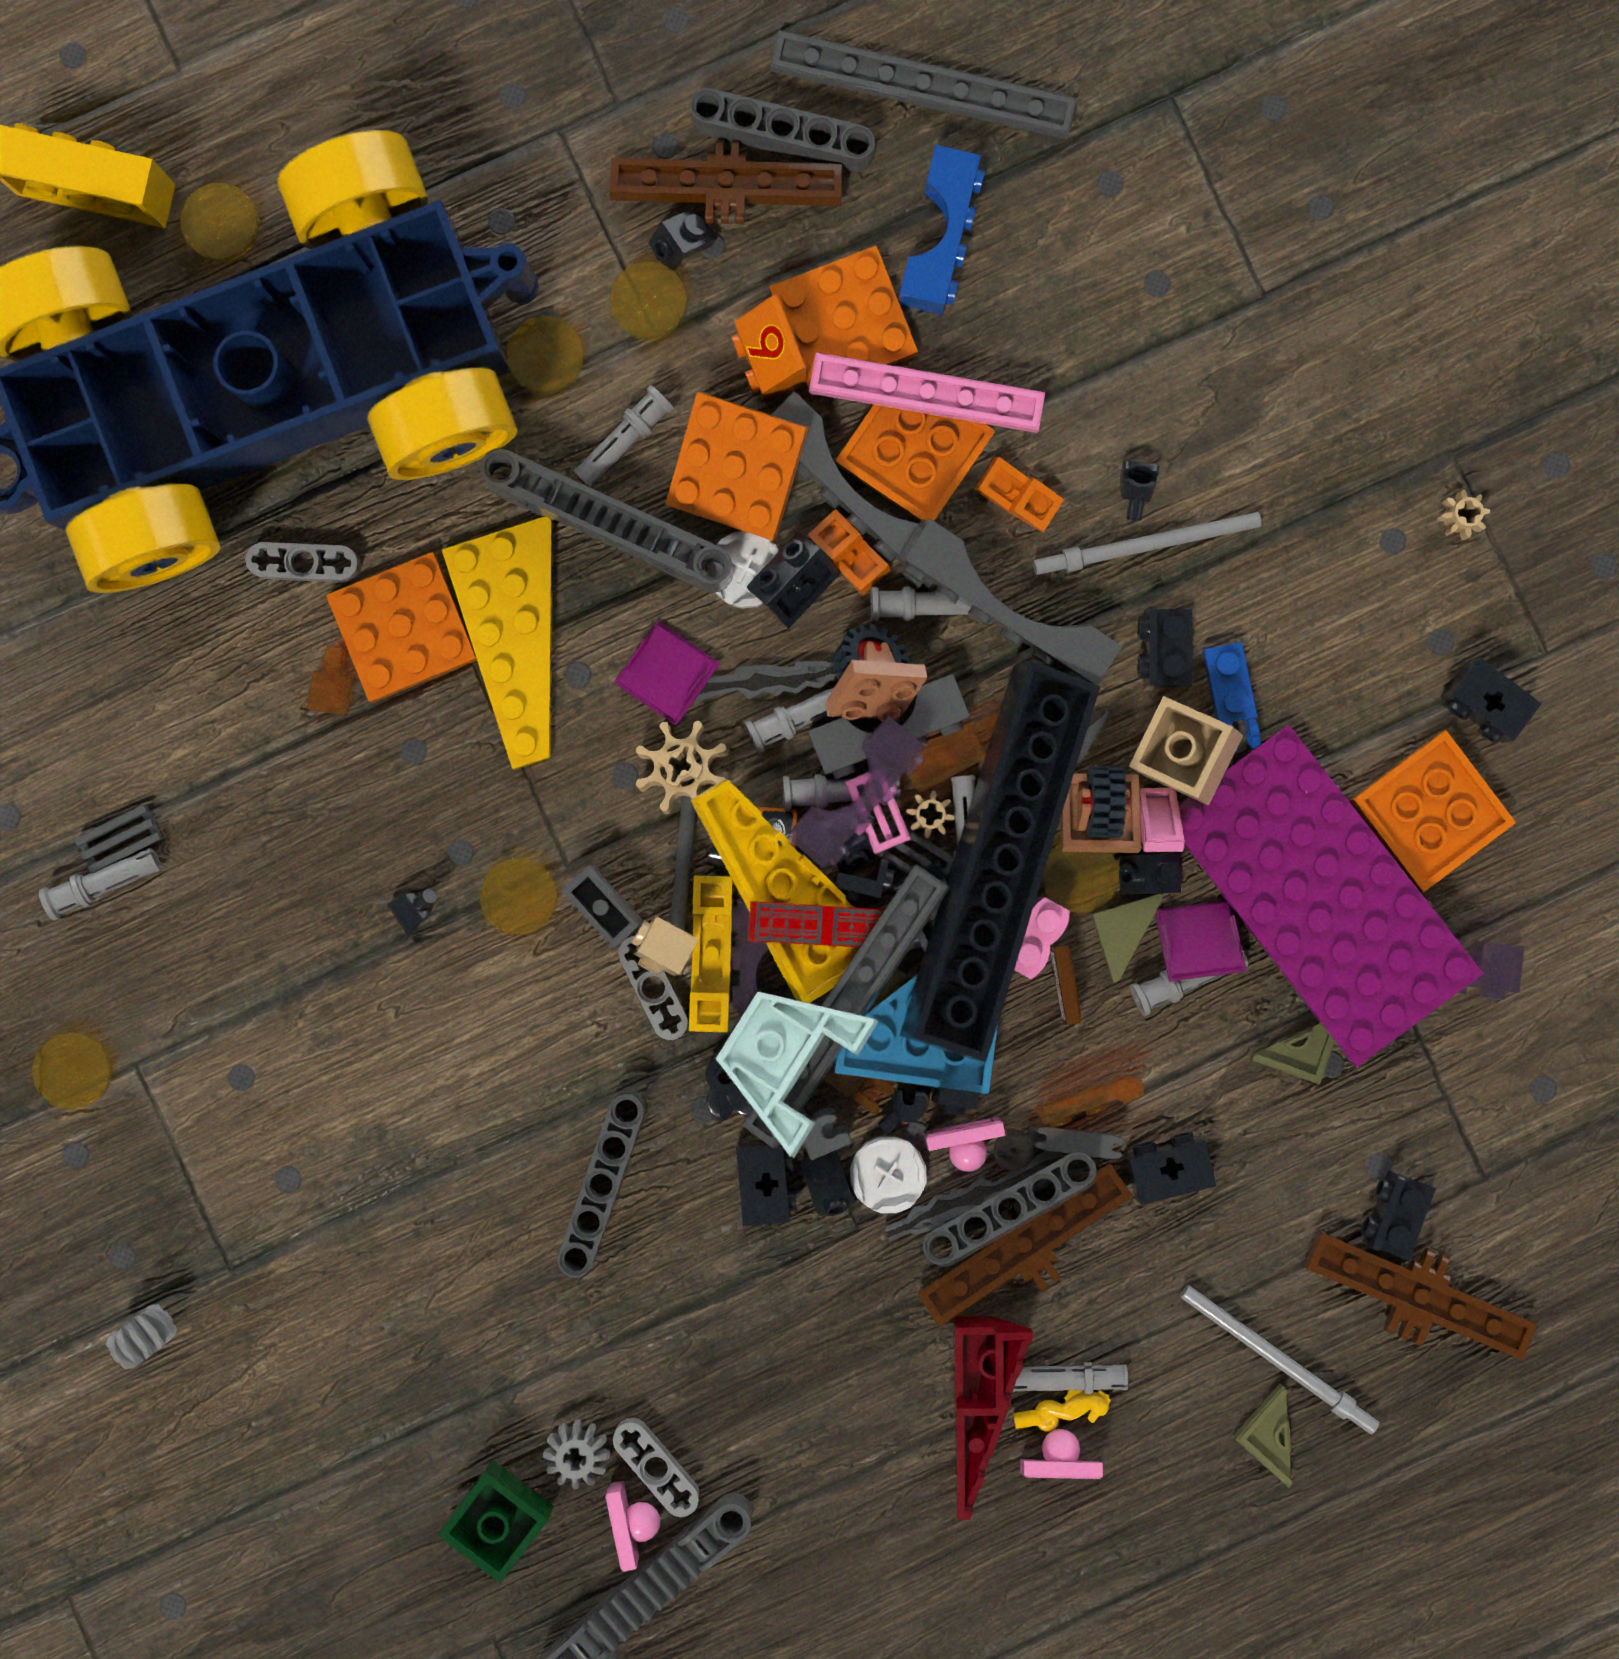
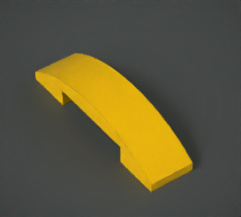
M694 876L693 936L699 940L692 951L689 1031L728 1032L733 880L730 876Z

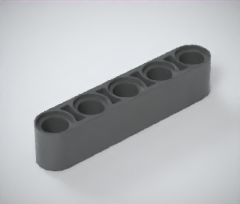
M712 88L698 90L690 101L691 118L694 128L706 136L730 142L739 141V144L816 163L842 164V169L855 172L866 170L874 159V135L869 128L860 124ZM706 106H712L718 110L717 114L710 118H704L698 113ZM743 115H749L755 119V122L751 126L741 127L736 123V120ZM786 124L793 130L789 135L779 136L773 132V129L778 125ZM822 133L827 135L830 141L824 145H816L812 143L810 138L815 134ZM858 142L864 144L867 150L858 155L851 153L847 147L852 143Z
M627 1090L618 1094L611 1102L558 1254L557 1262L559 1269L568 1277L578 1278L584 1276L589 1272L597 1257L646 1114L647 1106L645 1099L636 1091ZM622 1100L633 1101L638 1108V1115L633 1119L621 1117L618 1112V1103ZM610 1137L620 1138L625 1144V1153L619 1156L608 1153L605 1147L606 1139ZM597 1174L609 1176L613 1184L612 1189L608 1192L596 1190L592 1182L593 1177ZM585 1211L596 1213L599 1217L600 1225L594 1229L584 1227L580 1221V1214ZM573 1248L583 1250L587 1256V1263L580 1266L572 1264L567 1256L568 1251Z
M1075 1152L1069 1154L947 1222L926 1236L923 1243L925 1256L930 1262L938 1266L947 1267L953 1265L1068 1201L1094 1184L1097 1177L1094 1161L1084 1153ZM1075 1162L1086 1163L1090 1168L1088 1178L1082 1182L1071 1180L1068 1177L1070 1165ZM1044 1180L1052 1182L1056 1187L1054 1197L1048 1201H1040L1034 1196L1036 1184ZM1010 1199L1018 1201L1021 1205L1019 1217L1012 1221L1003 1219L1000 1214L1001 1205ZM975 1218L984 1220L987 1225L985 1236L978 1240L970 1239L966 1233L968 1223ZM941 1237L949 1238L953 1246L951 1254L947 1258L937 1259L932 1251L934 1242Z

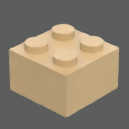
M1163 696L1129 767L1145 777L1209 806L1243 735L1226 723Z

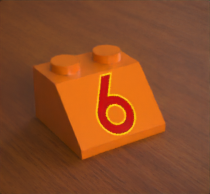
M778 295L769 297L734 321L737 334L732 335L731 340L738 358L745 356L751 370L745 371V376L753 394L759 392L763 402L806 386V367Z

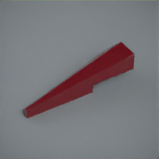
M959 1316L953 1318L957 1520H970L972 1517L973 1505L979 1488L981 1489L983 1485L984 1473L990 1456L994 1453L1011 1403V1395L1017 1377L1020 1376L1023 1368V1360L1028 1345L1033 1339L1031 1328L993 1316Z

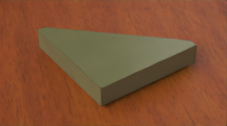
M1161 893L1091 914L1113 983L1120 981L1162 901Z
M1318 1022L1252 1053L1250 1060L1320 1085L1335 1042L1321 1023Z
M1279 1383L1233 1437L1289 1488L1293 1481L1291 1479L1290 1465L1291 1444L1287 1414V1389Z

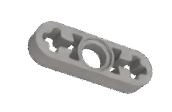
M259 542L249 548L245 557L246 566L251 573L262 579L350 582L358 576L361 570L359 556L353 550L343 545ZM264 551H267V554L272 558L284 559L286 572H282L284 567L280 564H267L266 570L263 571V567L256 564L257 558H262ZM301 552H309L314 560L313 567L306 573H298L293 565L294 558ZM325 552L323 558L327 561H339L341 554H344V557L351 561V566L345 567L343 574H340L339 570L333 566H323L321 553ZM322 567H323V569H324V571H325L324 574H320L321 571H322Z
M634 936L628 937L619 947L618 955L620 962L657 1035L666 1040H675L681 1037L687 1030L689 1024L688 1015L667 972L663 970L661 974L656 975L647 971L638 979L636 978L633 971L640 970L641 968L636 959L629 961L626 956L631 951L629 944H631ZM656 976L664 982L665 990L661 997L652 999L644 994L643 983L646 978ZM669 996H671L674 1004L667 1005L669 1013L672 1016L679 1015L681 1017V1021L677 1024V1032H672L670 1028L663 1030L660 1023L665 1020V1016L661 1008L656 1013L651 1009L652 1005L663 1003Z
M638 1418L622 1420L617 1425L613 1436V1445L616 1451L669 1513L677 1517H685L693 1513L697 1508L700 1495L695 1481L642 1420ZM624 1430L630 1433L637 1430L640 1433L637 1440L638 1444L644 1450L648 1444L653 1447L645 1451L639 1461L635 1458L639 1455L640 1450L633 1442L627 1445L623 1443L625 1437ZM659 1457L666 1462L668 1470L663 1476L653 1477L648 1474L645 1464L650 1458ZM673 1474L678 1476L674 1478L673 1485L680 1492L690 1491L688 1504H685L683 1501L676 1504L673 1501L675 1491L669 1484L665 1490L661 1489V1486L667 1484Z

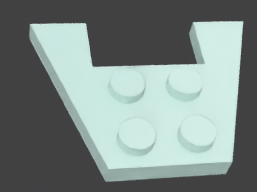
M757 992L716 1057V1060L791 1157H795L815 1123L784 1103L787 1095L825 1035L858 1055L879 1021Z

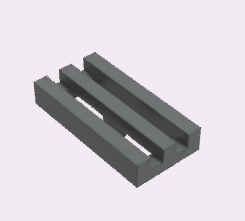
M141 805L74 839L76 845L80 846L82 850L81 855L83 859L87 860L89 864L88 869L91 874L164 840L147 805ZM143 816L144 822L91 847L90 842ZM149 829L150 836L100 861L97 860L96 855Z
M894 820L889 826L892 836L898 831ZM907 828L910 840L948 863L944 869L948 877L954 857ZM884 836L879 843L886 841ZM903 843L893 846L923 866L933 863ZM885 850L876 853L907 874L913 869Z

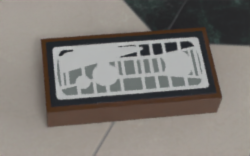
M1066 945L1050 947L1062 1022L1066 1025L1081 1023L1082 1017L1070 947Z

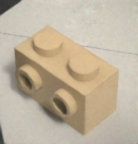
M656 916L650 923L647 921L642 922L631 943L637 946L633 954L640 957L639 966L656 975L661 974L664 970L676 976L680 975L699 939Z

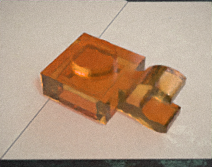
M331 646L326 647L324 656L325 671L324 673L313 671L306 709L348 716L354 678L343 676L348 650Z

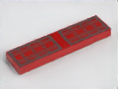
M751 901L748 941L861 947L885 910Z

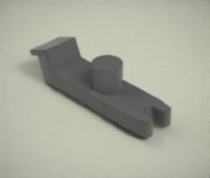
M1029 1123L1026 1146L1070 1154L1079 1152L1093 1157L1115 1159L1121 1158L1122 1154L1119 1151L1112 1150L1111 1146L1114 1143L1122 1144L1123 1138L1113 1134Z

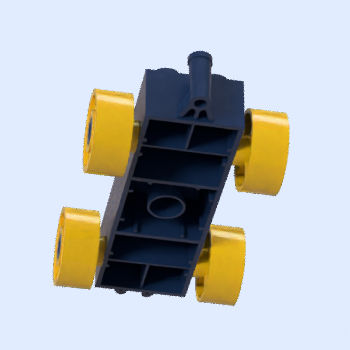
M381 130L344 135L303 152L284 167L278 177V187L300 243L310 250L134 317L112 259L103 250L92 247L56 248L19 258L0 267V356L6 360L14 361V363L0 368V402L7 421L0 425V455H9L17 466L16 479L10 486L0 489V514L20 513L38 502L45 521L66 531L89 591L94 593H113L136 589L178 576L205 563L219 552L221 546L202 499L201 490L370 426L388 475L395 480L425 478L460 468L484 458L492 450L502 448L516 436L517 428L497 378L511 372L487 308L502 294H505L512 302L518 303L519 306L530 303L538 294V278L533 270H531L521 248L515 244L505 243L496 248L463 247L457 228L442 201L438 200L428 204V196L407 141L402 135Z

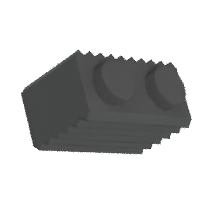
M592 865L587 866L562 889V895H568L567 900L573 901V906L578 907V912H583V918H589V924H594V930H599V935L605 936L604 941H610V947L620 946L644 922Z

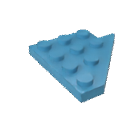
M917 973L866 1013L864 1017L876 1019L879 1022L860 1053L856 1055L844 1047L834 1063L833 1073L989 1094L997 1028L986 1062L969 1059L899 1036L918 977Z

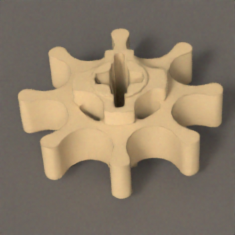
M695 721L690 736L681 740L672 736L671 728L667 722H662L659 727L666 738L664 746L658 751H649L643 746L636 748V753L640 758L649 759L654 762L652 774L647 778L638 779L636 786L642 792L655 785L665 788L666 795L659 806L664 814L671 813L672 803L679 796H688L693 799L699 795V791L705 785H716L726 780L725 777L711 774L710 765L716 758L727 756L728 750L722 743L710 750L699 747V738L705 730L700 721ZM698 756L701 757L702 764L697 763ZM686 760L690 767L689 771L682 770L680 775H678L674 768L675 765H683ZM663 771L667 772L666 780L663 777Z

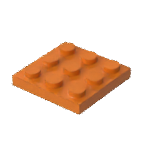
M877 245L769 286L771 296L778 295L805 364L808 391L810 389L816 352L886 365H895L918 355V350Z
M873 405L835 460V464L919 522L923 519H931L935 522L996 431L982 423Z
M697 392L665 505L771 541L776 540L809 427L712 395Z
M434 552L326 595L370 703L477 661L471 640Z
M1447 730L1439 732L1350 799L1420 892L1428 890L1516 823Z

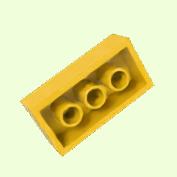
M15 123L14 128L0 125V181L16 195L166 228L176 184L153 159L115 151L113 146L101 141L92 140L90 145L79 143L76 138L61 132H53L52 136L39 134L37 129L21 123Z

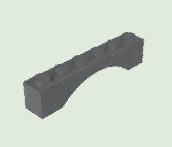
M793 392L776 409L772 416L809 427L796 474L805 482L812 479L821 488L818 492L819 495L832 508L835 509L839 505L850 515L846 520L861 535H864L867 531L877 541L874 547L883 557L890 562L894 558L897 560L920 523L895 518L873 507L853 490L842 477L831 457L824 435L822 417L798 394ZM897 560L902 566L906 567L905 564ZM904 571L902 572L917 588L923 584L929 590L934 585L928 579L921 583L907 575Z
M923 519L897 559L906 565L903 571L907 575L921 583L928 579L938 586L936 593L953 604L960 600L970 607L968 614L985 625L992 621L1002 628L1000 635L1017 646L1024 642L1034 649L1031 655L1035 659L1049 667L1056 663L1065 669L1064 673L1098 686L1122 648L1120 644L1091 625L1049 626L1031 621L1010 610L995 598L979 579L968 558L963 540L931 519Z

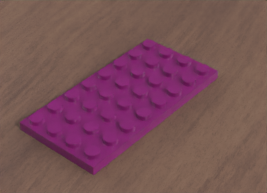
M1289 725L1226 770L1209 806L1191 797L1178 805L1186 849L1353 1067H1358L1484 974Z

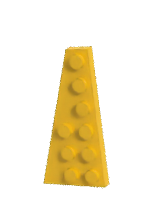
M547 516L442 549L513 770L551 758L550 696L552 686L553 520Z
M729 780L721 781L691 799L749 912L751 901L855 908L846 900V895L805 855H801L789 843L790 840L781 831L775 830L761 816L762 812ZM766 942L796 1001L808 1004L835 987L860 947Z

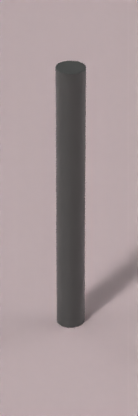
M682 796L670 921V924L685 931L696 815L691 798L688 796Z

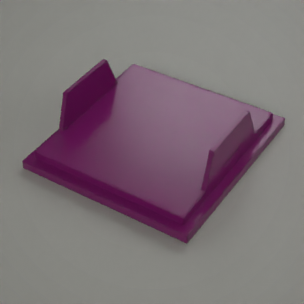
M657 620L614 681V684L677 726L720 663Z
M1227 901L1156 910L1155 917L1169 982L1247 971L1234 912Z

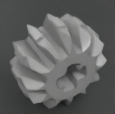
M159 1304L149 1305L109 1336L106 1346L111 1351L110 1354L114 1360L120 1363L124 1369L135 1368L175 1336L177 1327L172 1322L173 1319L169 1313L164 1311Z
M576 1419L572 1430L567 1424L562 1423L558 1427L559 1435L552 1433L549 1435L547 1442L551 1447L544 1450L543 1458L552 1461L546 1469L548 1474L560 1472L557 1480L559 1485H563L566 1479L570 1478L572 1479V1488L575 1490L579 1488L582 1478L586 1484L591 1486L595 1483V1474L603 1475L607 1467L602 1461L609 1459L610 1450L602 1448L607 1441L605 1434L593 1436L597 1427L595 1423H591L587 1431L582 1430L581 1420ZM572 1448H579V1454L583 1456L581 1460H575L574 1453H571Z

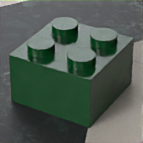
M492 1459L445 1521L437 1536L501 1584L547 1523L554 1506Z

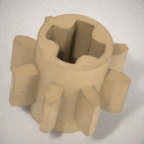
M1461 490L1456 494V501L1448 497L1441 502L1446 511L1443 515L1437 517V520L1444 521L1448 528L1445 535L1448 536L1453 532H1460L1461 539L1466 540L1471 537V529L1475 532H1481L1486 528L1481 520L1484 515L1490 513V509L1483 508L1480 502L1482 499L1481 494L1472 498L1467 497L1466 490ZM1461 509L1462 513H1468L1469 520H1466V517L1463 516L1459 517L1458 511Z
M931 791L929 800L926 801L918 794L914 796L918 807L906 810L907 814L915 815L916 822L911 825L910 829L914 830L919 826L925 829V839L930 837L931 829L935 828L940 834L944 835L946 831L942 823L944 820L950 821L955 818L951 814H946L945 807L951 801L949 799L944 800L942 803L936 801V791ZM929 804L934 805V811L940 813V819L933 820L931 826L926 825V818L920 817V810H926Z

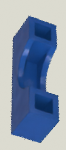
M935 145L926 182L925 195L933 200L941 209L946 222V233L940 243L932 250L921 255L908 257L898 301L901 306L943 315L945 303L953 305L958 282L951 280L954 266L962 268L967 245L960 243L963 229L971 231L976 207L969 206L972 192L980 193L985 170L978 169L981 155Z

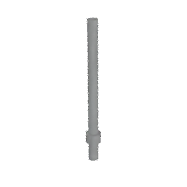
M1259 512L1083 550H1080L1079 547L1064 549L1062 554L1033 560L1036 575L1063 569L1066 572L1083 569V565L1259 528L1262 526L1261 516Z
M1187 1285L1180 1294L1181 1299L1329 1404L1330 1411L1342 1419H1350L1369 1434H1373L1377 1430L1379 1421L1358 1407L1354 1398L1344 1391L1337 1392L1190 1285Z

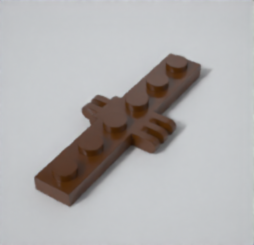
M716 140V153L708 154V160L611 158L610 198L612 201L706 203V224H713L715 219L714 210H721V224H729V211H736V224H744L745 204L841 206L842 164L746 161V154H739V141H731V154H724V141Z
M1109 1163L1097 1172L1096 1180L1089 1189L994 1241L917 1294L938 1327H941L1018 1274H1021L1026 1282L1034 1279L1040 1290L1043 1291L1048 1286L1041 1277V1272L1047 1270L1054 1282L1061 1279L1053 1267V1264L1059 1261L1053 1251L1132 1198L1133 1195ZM1010 1199V1205L1017 1213L1010 1216L1002 1204L1000 1214L1003 1219L1012 1221L1019 1217L1021 1205L1018 1201Z
M1318 1231L1304 1267L1391 1304L1392 1307L1384 1324V1331L1393 1334L1397 1329L1399 1321H1402L1398 1337L1408 1340L1413 1328L1417 1327L1412 1342L1422 1346L1432 1323H1435L1515 1358L1524 1359L1538 1324L1448 1286L1451 1275L1446 1273L1450 1260L1448 1256L1440 1254L1436 1259L1434 1267H1432L1435 1251L1425 1248L1420 1260L1412 1259L1408 1268Z

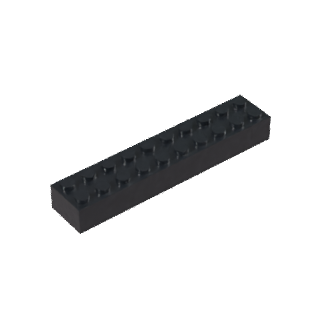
M1031 660L1013 666L946 883L950 889L940 902L899 1036L969 1059L987 1061L1100 686Z

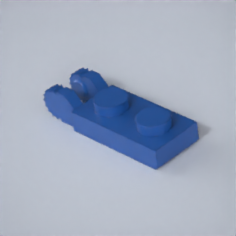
M1242 642L1202 650L1215 719L1232 726L1233 722L1243 721L1246 741L1251 750L1256 749L1261 745V739L1255 719L1257 712Z

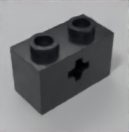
M1481 657L1468 660L1441 695V698L1449 703L1447 709L1452 714L1462 720L1469 718L1480 727L1478 732L1484 738L1496 744L1498 742L1514 741L1542 704ZM1490 696L1492 699L1490 700L1489 705L1493 709L1487 711L1485 709V707L1487 706V701L1484 699V697Z
M1186 1132L1171 1136V1143L1156 1146L1154 1141L1132 1146L1133 1152L1124 1154L1135 1200L1140 1205L1216 1187L1206 1141L1199 1136L1194 1137L1193 1132ZM1167 1158L1178 1164L1171 1167L1172 1173L1169 1175L1160 1169L1166 1166Z
M764 1141L737 1143L736 1153L743 1226L790 1222V1211H797L795 1187L788 1188L786 1172H794L793 1158L781 1144L777 1148H772ZM763 1173H770L772 1180H778V1182L773 1183L772 1190L765 1191L763 1184H757L758 1181L762 1180Z

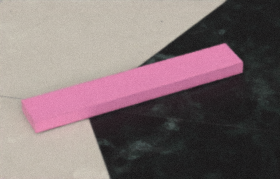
M817 352L809 389L810 394L1034 433L1039 431L1045 392Z

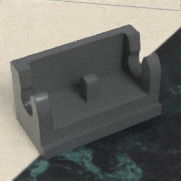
M823 1107L806 1115L804 1112H801L802 1115L815 1123L804 1141L811 1160L852 1143L846 1124L836 1125L833 1128L832 1122L836 1120V1116L832 1115L836 1111L834 1107Z

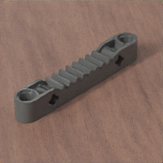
M495 449L487 453L482 459L480 466L482 477L490 492L533 513L547 516L551 520H558L566 527L571 526L577 532H584L594 540L599 539L605 545H612L621 552H628L636 559L641 558L647 564L654 565L661 571L706 592H721L731 583L733 576L731 557L727 551L715 544L509 450ZM505 466L512 469L511 474L506 479L497 480L493 478V473L499 467ZM710 562H716L722 565L724 570L717 577H709L702 571L704 566Z
M727 1493L721 1496L546 1648L539 1659H605L610 1652L617 1648L621 1641H626L633 1631H637L645 1620L649 1621L657 1610L660 1611L668 1600H673L681 1589L684 1590L692 1579L696 1580L701 1572L711 1568L747 1536L752 1519V1509L748 1499L738 1493ZM727 1511H736L743 1519L741 1522L731 1525L723 1520L722 1515Z

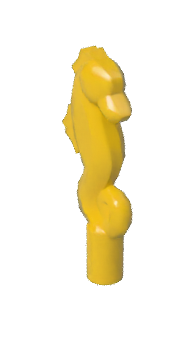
M1068 1390L1067 1394L1063 1397L1066 1400L1064 1403L1044 1400L1039 1402L1035 1410L1013 1413L1015 1429L1038 1426L1042 1431L1051 1432L1057 1428L1059 1418L1071 1421L1079 1418L1089 1410L1091 1412L1088 1415V1420L1094 1423L1099 1416H1104L1107 1413L1111 1401L1109 1399L1110 1395L1105 1394L1101 1390L1093 1392V1394H1084L1083 1390Z

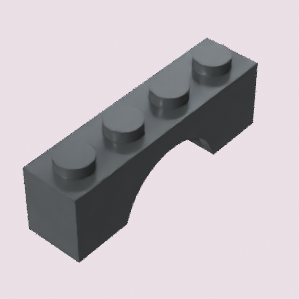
M951 674L923 685L915 696L911 716L901 727L884 734L867 733L856 728L847 719L842 717L808 731V735L824 775L827 776L833 773L836 780L856 772L855 764L869 759L872 766L892 758L890 750L905 745L907 751L929 743L926 736L941 731L943 737L964 729L962 722L968 720L970 715L955 677Z

